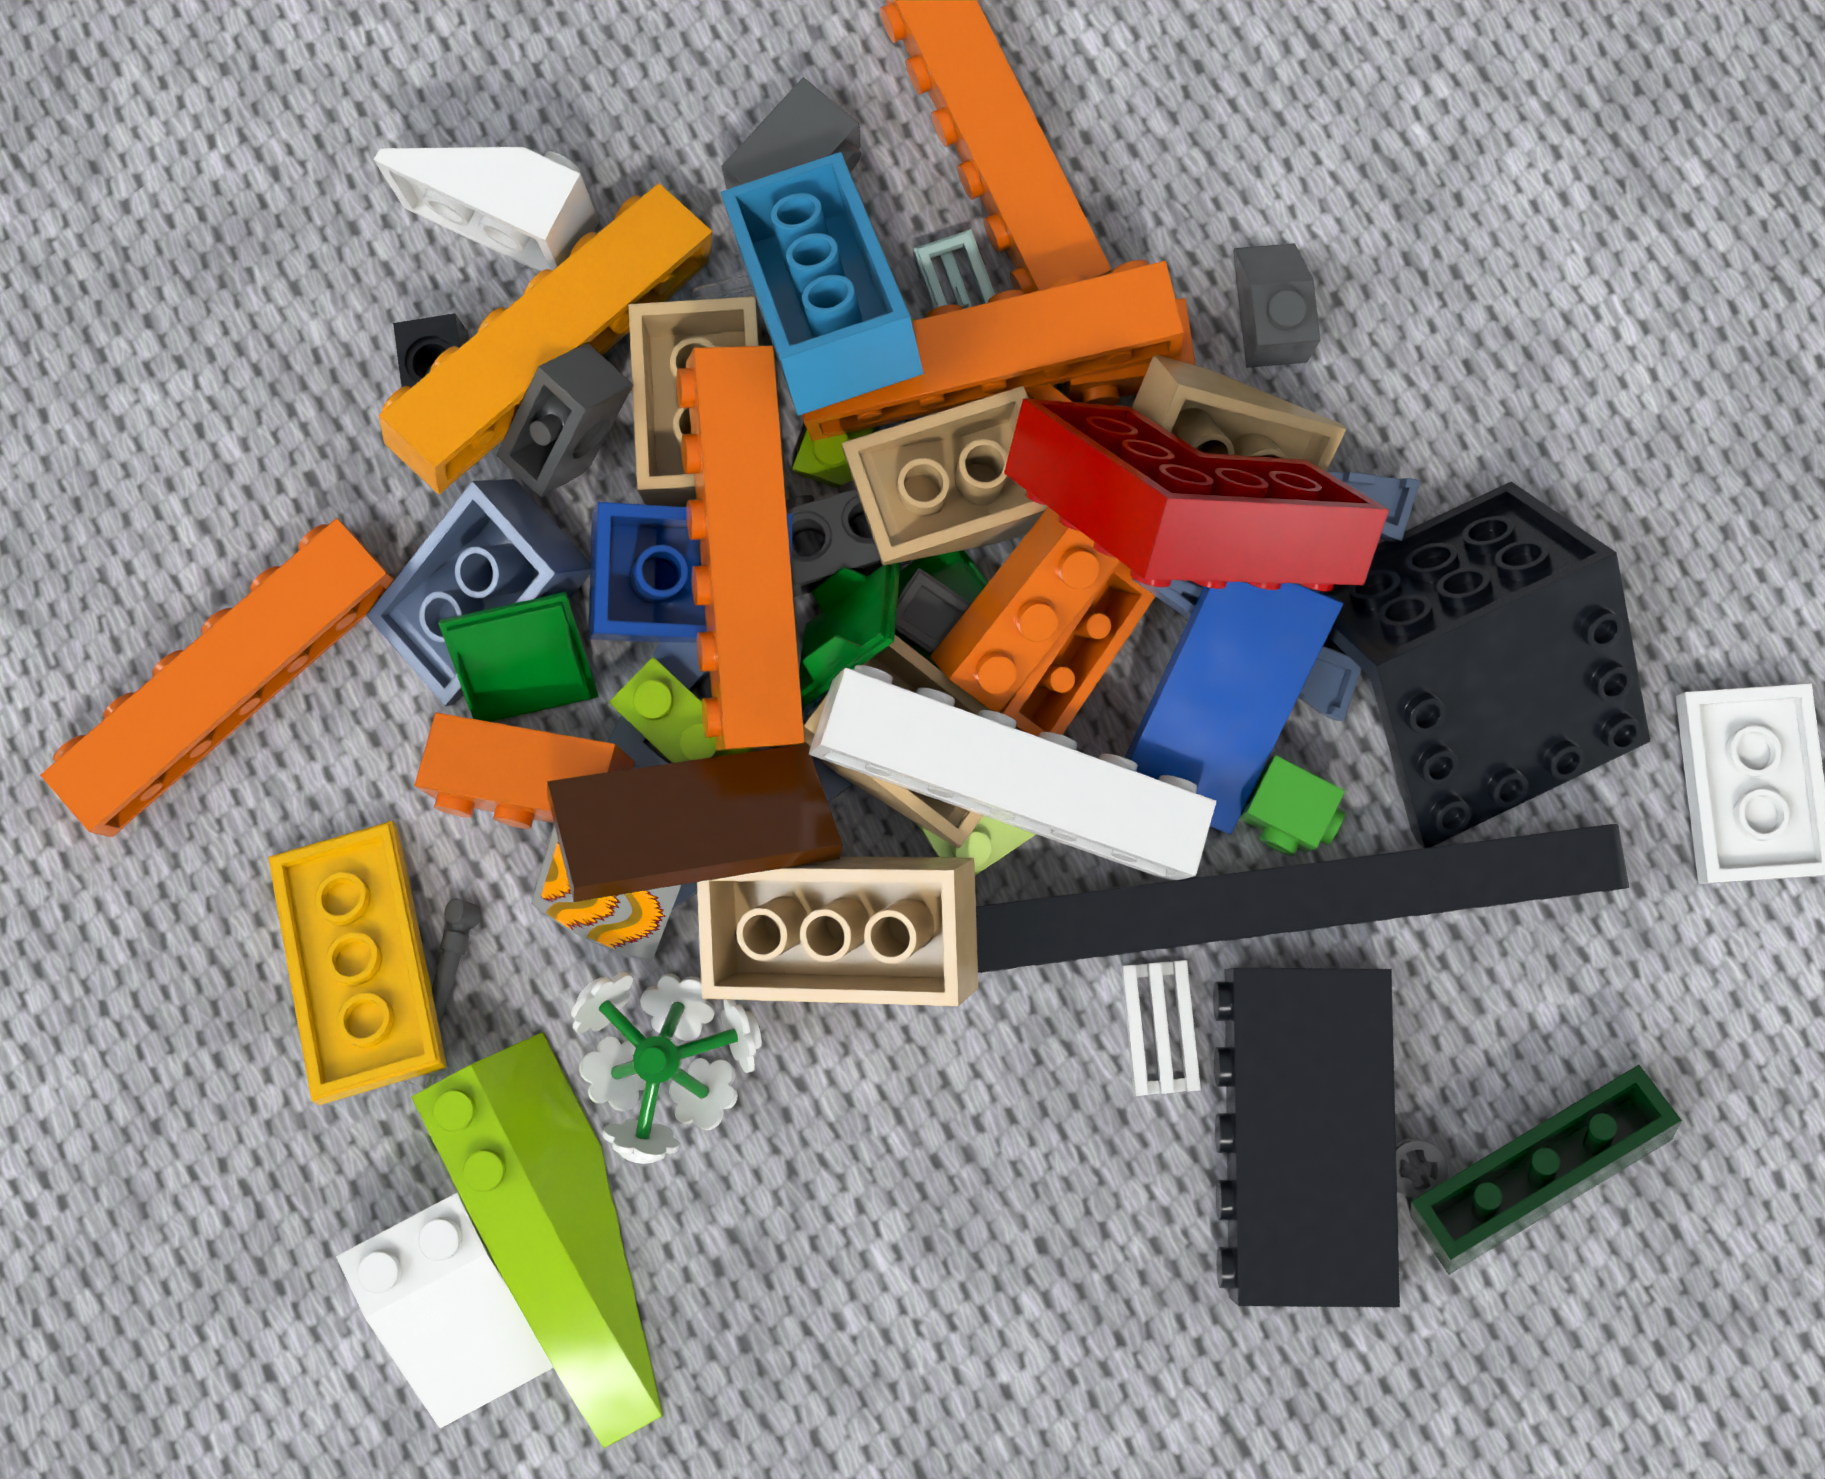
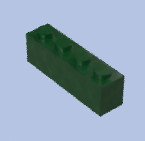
M1637 1065L1411 1201V1218L1448 1275L1670 1142L1682 1120L1643 1068Z

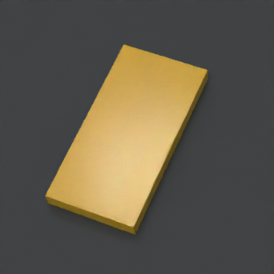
M389 821L269 856L268 860L311 1101L320 1106L447 1068L407 866L397 825L393 821Z

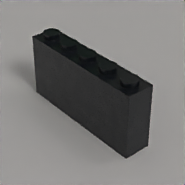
M1224 969L1225 982H1215L1213 990L1214 1017L1216 1021H1225L1226 1046L1216 1047L1214 1053L1216 1086L1226 1087V1113H1217L1215 1118L1217 1153H1227V1180H1217L1216 1183L1218 1220H1228V1247H1218L1216 1266L1219 1288H1229V1298L1238 1306L1400 1307L1392 969Z

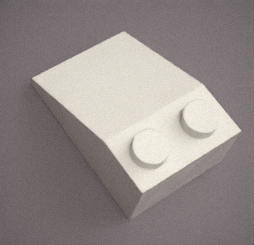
M525 147L379 148L373 159L405 209L539 272L545 269L553 271L570 256L574 245L587 233L594 232L599 223L590 195L580 174V169L572 161L555 152L547 151L542 156Z
M458 1192L336 1256L365 1319L439 1428L452 1423L554 1368L501 1276Z

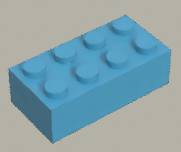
M841 152L721 191L741 258L798 416L924 374L910 314Z

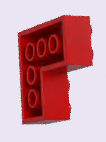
M1023 398L1004 471L1005 475L1026 490L1025 496L1028 499L1048 506L1059 515L1058 521L1062 525L1084 533L1094 541L1093 548L1106 556L1117 558L1131 569L1130 576L1133 579L1153 587H1169L1172 580L1192 581L1201 586L1214 589L1226 588L1228 582H1246L1267 590H1278L1281 588L1282 583H1299L1307 588L1318 591H1332L1334 584L1364 585L1389 512L1388 508L1308 460L1202 453L1134 408L1127 406Z

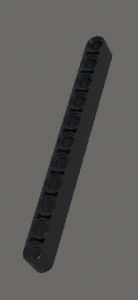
M1609 824L976 906L978 973L1629 888L1619 825Z

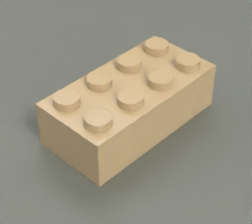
M840 857V859L697 882L702 999L959 1006L978 990L974 858Z

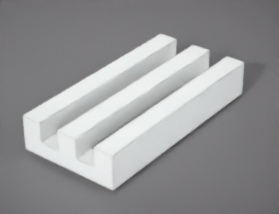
M1187 960L1121 966L1134 1096L1200 1091ZM1163 975H1173L1184 1078L1173 1079ZM1140 977L1149 978L1159 1080L1154 1081L1147 1080L1137 978Z

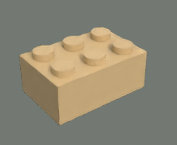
M756 296L628 304L632 384H634L632 392L637 491L645 505L687 507L688 500H696L694 474H685L682 464V435L691 434L689 408H679L676 388L677 369L686 368V361L694 348L763 346L762 326Z

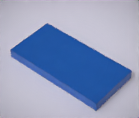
M1228 582L1226 588L1223 589L1204 586L1124 758L1132 760L1138 765L1136 772L1159 780L1161 775H1169L1183 778L1196 784V794L1216 800L1210 827L1232 834L1344 603L1338 598L1307 588L1299 583H1282L1281 588L1278 590L1262 589L1246 582Z

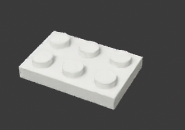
M1812 683L1692 691L1677 695L1676 705L1698 885L1825 876V781Z

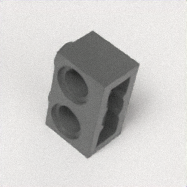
M853 480L841 485L837 489L839 494L814 501L812 495H802L785 500L786 513L793 514L792 540L803 531H815L825 539L822 549L814 555L801 556L792 550L791 577L793 598L811 593L814 588L843 566L866 576H870L883 566L874 539L859 537L850 528L856 517L865 514ZM911 560L900 562V566L910 564Z

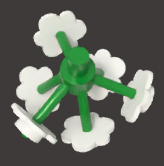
M628 972L618 973L612 979L601 977L590 982L579 994L576 1004L571 1011V1016L575 1020L573 1029L578 1034L585 1033L589 1029L599 1031L611 1022L629 1040L620 1044L619 1040L615 1037H605L598 1043L597 1051L587 1053L579 1064L581 1077L586 1082L591 1083L588 1088V1095L595 1103L600 1104L608 1101L615 1110L628 1111L637 1104L639 1091L644 1090L638 1120L627 1119L623 1121V1124H609L603 1129V1138L613 1143V1150L628 1161L641 1164L653 1163L664 1159L666 1153L671 1154L679 1151L680 1142L673 1138V1130L668 1126L652 1123L660 1083L670 1079L673 1080L669 1088L670 1098L678 1104L675 1109L676 1119L683 1124L694 1122L702 1130L707 1131L717 1127L724 1116V1109L732 1108L735 1105L738 1095L731 1085L736 1075L735 1069L730 1063L725 1060H717L710 1064L707 1060L698 1058L690 1064L687 1073L681 1069L683 1059L730 1045L731 1053L735 1060H739L745 1073L754 1071L753 1055L756 1054V1049H759L762 1043L760 1026L753 1013L749 1010L745 1011L740 1004L736 1005L735 1000L724 999V1010L721 1011L723 1032L694 1040L701 1034L703 1024L709 1023L715 1014L713 1004L706 1001L707 999H702L701 979L698 977L690 976L680 980L675 974L666 973L660 977L657 986L648 987L643 992L640 999L641 1007L647 1014L653 1016L651 1025L659 1033L658 1036L646 1038L618 1010L628 1002L631 996L628 989L632 985L633 978ZM675 1035L681 1040L691 1042L678 1045L672 1038Z

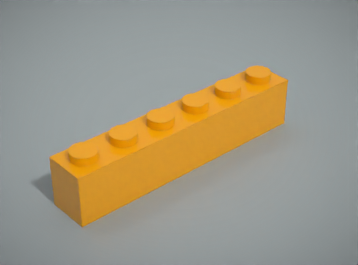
M660 183L642 197L639 195L630 197L619 208L614 220L599 233L589 232L574 245L570 256L553 271L545 269L539 272L529 282L523 296L507 309L499 307L492 311L482 321L477 334L460 348L452 346L446 349L434 361L430 373L413 387H401L387 399L382 412L378 415L384 444L440 495L504 440L540 365L587 342L601 355L607 352L630 332L628 304L665 302L709 262L713 231Z

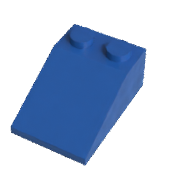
M609 502L597 503L592 512L588 639L635 642H697V633L707 632L705 605L695 606L693 600L692 567L701 566L700 540L689 539L687 507ZM787 513L791 565L793 514Z

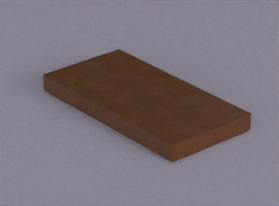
M807 744L547 781V797L573 902L836 860L841 857L843 844L813 759L809 755Z

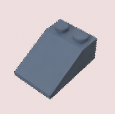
M515 479L472 481L366 616L444 706H449L460 699L464 693L440 630L439 620L561 592H566L568 599H570L589 577L590 562Z

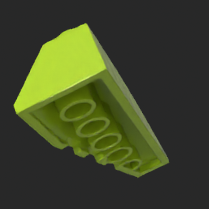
M544 1032L479 1060L411 1096L501 1276L555 1371L603 1449L662 1417L663 1412L645 1334L641 1326L634 1285L622 1243L620 1224L611 1195L602 1146Z

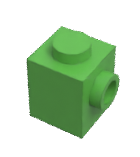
M1275 755L1266 762L1239 819L1262 830L1259 840L1268 847L1288 856H1294L1297 849L1307 853L1318 848L1320 842L1329 845L1336 836L1346 814V811L1338 808L1345 790Z

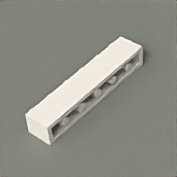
M864 665L855 666L854 671L844 668L832 680L809 755L1169 881L1196 876L1216 805V800L1196 794V784L1175 776L1161 775L1159 780L1140 774L1136 772L1138 765L1135 762L1121 756L1100 754L1099 758L1076 751L1077 742L1060 734L1041 732L1039 737L1020 731L1015 729L1016 720L999 712L980 710L978 715L956 708L954 707L955 699L938 690L918 688L916 693L900 688L892 685L893 677L890 674L877 668Z

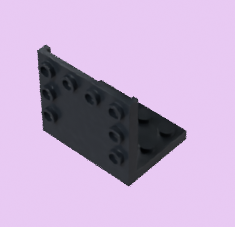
M1513 482L1500 486L1405 531L1402 541H1384L1377 544L1364 585L1334 584L1332 591H1321L1338 598L1344 603L1328 637L1370 676L1410 828L1416 841L1423 848H1431L1651 742L1617 552Z

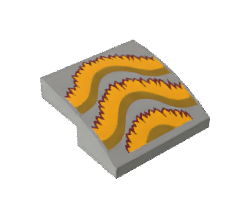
M554 825L531 904L556 923L591 942L632 957L653 961L681 885L573 902Z

